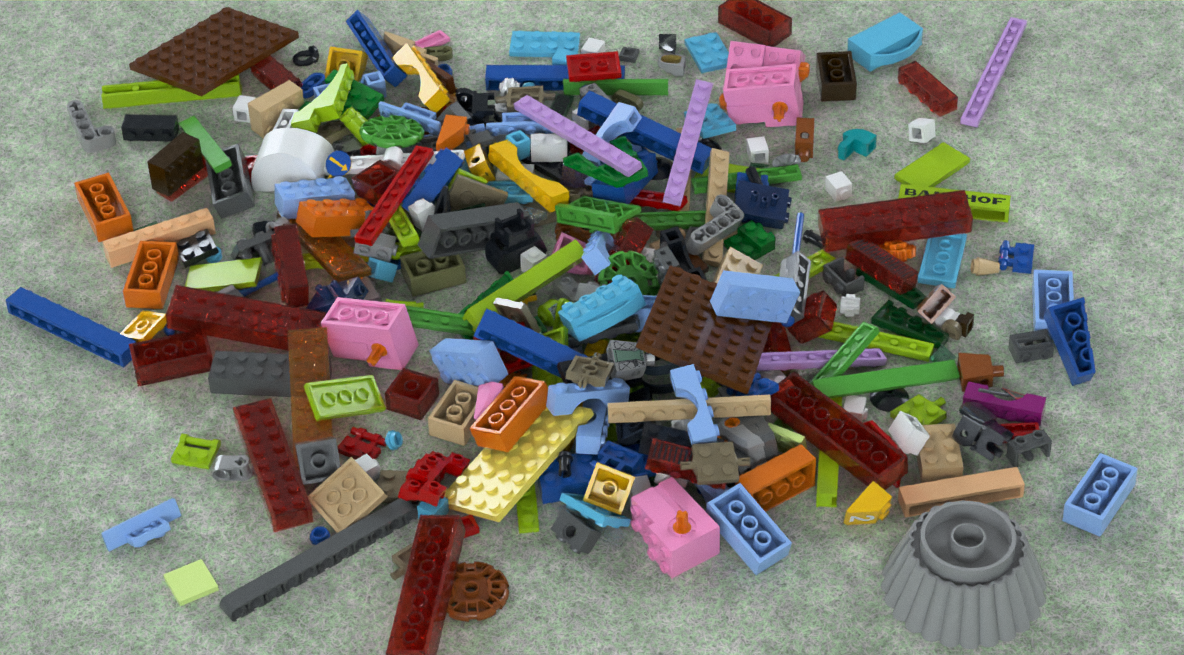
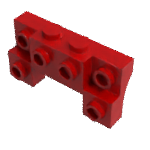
M432 451L430 454L426 453L422 459L416 461L414 468L408 470L407 480L400 487L398 497L406 501H423L437 507L439 499L445 497L447 487L440 484L444 479L445 473L455 477L461 476L463 470L468 467L470 459L454 452L448 457Z

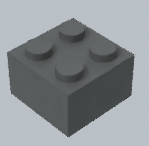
M335 436L295 443L302 485L323 482L341 467Z

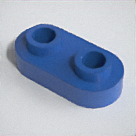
M313 73L298 85L303 91L304 99L314 95L313 87L326 84L325 75L323 73Z

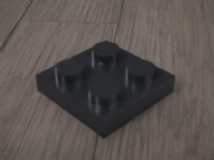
M208 229L198 231L196 234L186 239H181L176 243L178 254L185 268L219 253Z

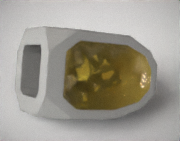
M664 54L658 58V66L664 69L665 72L672 73L673 76H684L686 57L680 54Z

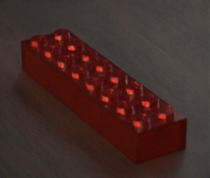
M965 190L818 210V227L825 252L857 248V246L867 241L868 243L860 247H865L869 244H872L870 246L884 244L885 241L902 240L904 242L970 233L973 224V216ZM865 239L864 241H862V242H860V243H858V244H856V245H853V244H855V243H857V242H859V241Z
M176 285L166 313V322L168 329L317 355L324 334L321 322L326 312Z
M796 372L791 373L778 383L779 391L770 395L771 413L797 433L805 436L806 440L866 486H869L874 481L886 490L908 473V457Z
M268 398L233 407L235 424L245 453L250 460L249 464L273 532L312 523L311 505L272 399Z
M420 515L386 655H437L466 531L460 515Z

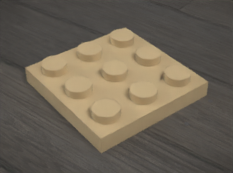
M351 457L306 498L338 533L365 518L388 496Z

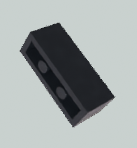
M125 114L121 126L123 140L172 141L177 137L179 131L177 115Z

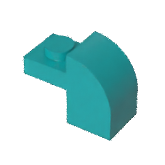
M851 129L844 132L843 141L840 142L837 148L838 158L844 161L853 152L867 157L876 148L877 135L863 129Z

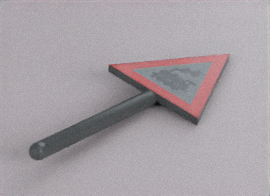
M983 388L978 389L982 393L1011 397L1014 400L1025 396L1001 388L1004 392Z

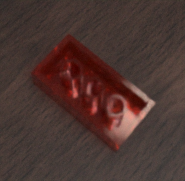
M727 0L718 6V23L757 44L775 47L792 35V18L759 0Z
M297 225L274 227V234L271 235L272 256L275 257L274 267L278 273L277 282L278 287L281 288V302H285L286 310L308 306L309 285Z
M205 328L129 344L138 387L209 372L213 362Z

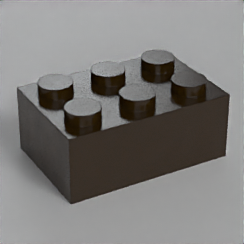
M851 51L816 53V73L821 102L856 100L857 81Z
M182 132L147 161L153 190L169 197L204 167L200 140Z

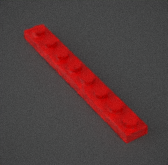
M416 145L354 236L355 243L373 246L434 155L433 148Z

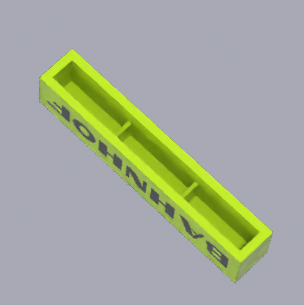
M901 184L897 211L1008 223L1011 195Z

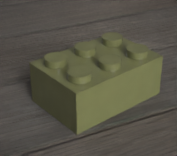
M423 251L400 256L401 273L412 297L466 283L465 265L459 254L429 259Z

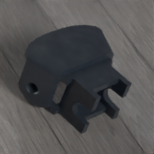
M465 87L456 89L457 102L471 116L467 124L472 126L484 123L486 130V123H494V121H489V116L495 114V105H488V100H494V93H477V91H472Z
M520 208L517 209L516 215L502 221L499 218H495V230L490 236L492 239L487 242L485 247L487 261L499 274H504L506 271L511 273L521 268L520 254L533 246H536L544 254L547 252L542 238L534 230V222L528 218L525 223L524 212ZM496 237L505 245L503 250L496 245Z
M977 402L963 403L959 408V412L963 416L952 435L954 441L962 446H971L970 450L976 451L990 461H993L995 456L1000 458L1004 451L998 448L996 444L1002 446L1004 441L1008 442L1012 439L1014 433L998 424L996 421L997 416L984 405ZM963 430H966L964 433L967 437L962 435Z

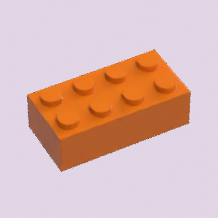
M109 172L74 183L77 199L98 242L134 231L131 215Z
M344 198L340 200L324 199L323 201L309 199L299 202L296 223L311 237L350 236V230L360 229L365 222V211L373 210L374 207L363 198H356V200Z
M139 242L123 289L126 307L164 308L179 261L176 242Z
M514 376L469 428L477 445L509 452L546 409L548 387L545 381Z
M800 444L772 458L770 461L758 465L749 472L741 474L739 481L735 485L741 483L766 512L815 486L816 458Z

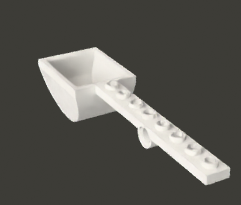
M280 128L270 131L262 141L251 173L253 190L270 192L275 191V184L284 181H309L329 176L330 174L326 169V160L334 152L332 145L322 136L304 129ZM393 146L386 148L383 155L351 156V169L347 174L396 172L401 169L411 153H403L400 148ZM451 150L464 160V150ZM433 151L434 155L432 156L426 167L430 163L432 165L434 164V162L437 160L435 156L439 151Z

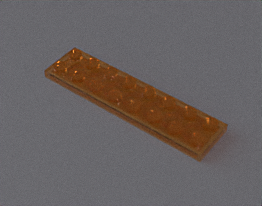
M277 211V219H278V218L281 217L279 211ZM288 219L298 242L334 280L341 282L356 277L362 279L366 276H371L372 269L358 254L354 253V250L340 236L311 237L296 223V219Z
M327 327L288 330L294 470H299L295 443L333 437L332 419L316 421L303 387L309 382L330 380Z

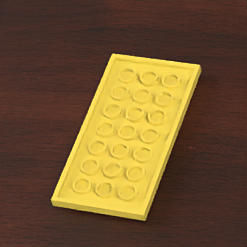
M577 406L570 415L553 416L546 407L509 452L484 448L463 471L462 475L446 490L445 498L448 499L449 509L500 522L576 436L578 426L586 425L593 417L592 409Z

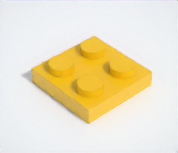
M142 310L120 334L132 338L137 344L146 345L151 342L158 331L165 327V324L170 319L163 313Z

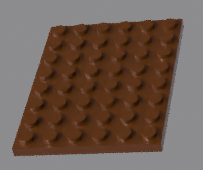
M225 7L218 13L210 15L204 21L198 22L192 28L186 29L180 35L174 36L173 39L162 43L154 50H150L142 57L136 58L135 61L129 64V67L132 71L202 97L299 38L298 31L257 18L242 11Z
M670 265L635 348L680 367L694 364L695 370H699L702 376L747 395L773 322L717 316L710 303L717 283L709 282L702 279L699 275L688 273L680 267Z

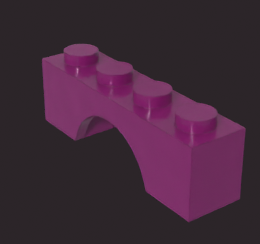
M968 381L963 396V403L977 402L984 405L997 418L1021 423L1038 422L1039 426H1041L1047 397L1027 393L1017 400H1002L993 394L978 391L979 388L989 390L988 385Z

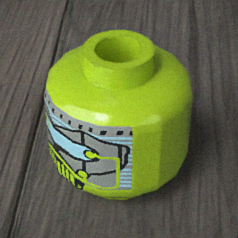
M555 299L544 302L537 309L538 317L548 327H552L554 324L558 300Z

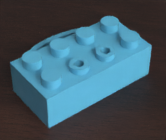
M899 12L848 38L847 51H851L853 60L871 72L880 66L893 64L911 56L922 45L923 28Z
M617 275L612 278V283L598 287L592 294L580 297L579 301L563 304L562 310L558 314L563 325L568 328V333L580 342L628 318L646 306V303L636 283L623 275Z

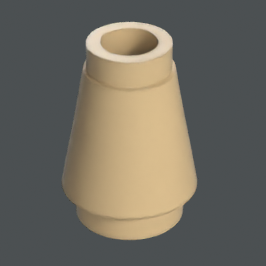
M977 257L972 259L970 269L971 273L976 274V276L998 274L1000 264L999 262Z

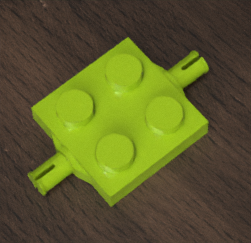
M918 394L890 411V417L895 420L898 413L902 411L916 417L921 425L938 424L947 418V412L940 408L946 404V401L940 397L931 402Z

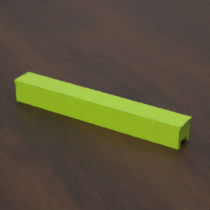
M238 74L201 97L157 80L103 85L101 97L103 109L238 97L242 95V85L240 84Z
M576 239L467 309L463 316L464 321L468 320L473 326L472 330L476 332L486 308L499 314L493 304L496 298L522 302L580 264L583 260L581 257L584 253V248Z
M842 397L822 400L816 507H837Z

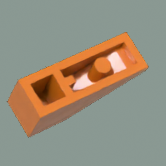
M445 116L436 143V151L444 150L446 147L449 150H453L464 142L465 136L469 135L470 131L467 117Z

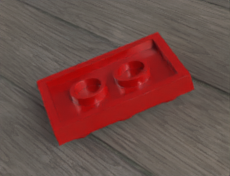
M618 51L566 55L569 82L622 78Z

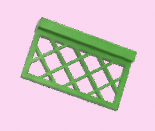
M582 196L568 205L562 203L555 205L557 223L612 234L619 232V225L642 212L641 206Z

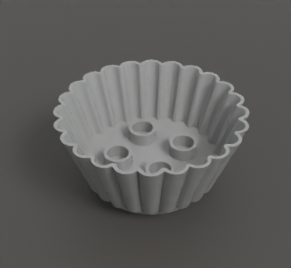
M964 500L946 502L942 506L932 507L929 512L922 513L888 557L889 561L882 570L885 578L881 583V588L887 593L884 601L887 606L894 608V618L905 622V626L910 632L921 633V636L926 641H940L946 647L953 648L960 644L965 649H975L980 644L984 647H994L998 644L999 640L1005 642L1012 641L1016 637V632H1026L1030 628V621L1037 620L1040 617L1039 607H1042L1046 602L1043 591H1045L1047 585L1042 576V569L1025 533L1020 529L1015 520L1009 518L1006 512L999 511L996 507L981 502Z

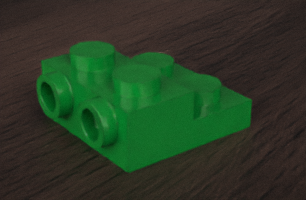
M751 220L738 227L737 234L724 240L723 246L727 249L732 247L756 260L775 250L776 238L772 232L767 233L761 223H755Z

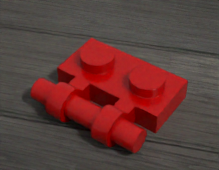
M352 427L350 434L355 435V437L347 435L337 448L338 453L350 458L352 457L355 460L366 453L372 459H376L381 454V448L377 446L386 447L387 445L382 435L369 433L367 429L362 427ZM365 439L371 442L368 444L366 442H363L362 440Z

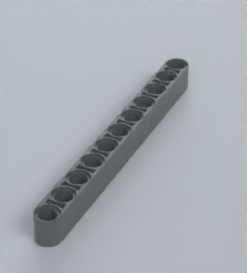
M401 498L395 500L229 593L221 599L219 603L220 608L231 621H237V618H242L255 611V608H260L273 601L274 597H280L290 591V588L297 587L308 581V578H313L324 572V569L331 568L340 563L343 558H349L359 552V549L366 548L377 542V539H382L393 533V530L400 529L409 524L412 519L416 520L418 518L417 507L411 501Z

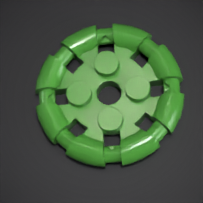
M390 115L389 117L378 116L369 119L361 125L359 133L361 138L370 145L377 144L380 148L393 146L406 148L420 142L424 137L425 131L423 126L413 119L408 120L403 116Z
M619 251L608 257L611 264L599 272L598 282L600 286L602 284L608 285V281H612V278L617 275H623L638 285L642 295L657 296L661 287L656 277V274L659 273L655 269L654 264L650 263L646 256L635 251L625 253L624 251ZM648 280L652 281V285L648 286Z

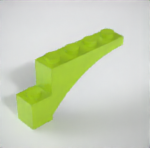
M348 63L341 64L334 79L318 97L303 109L294 113L291 120L293 128L317 133L321 122L340 119L352 81L354 80V72L350 70Z

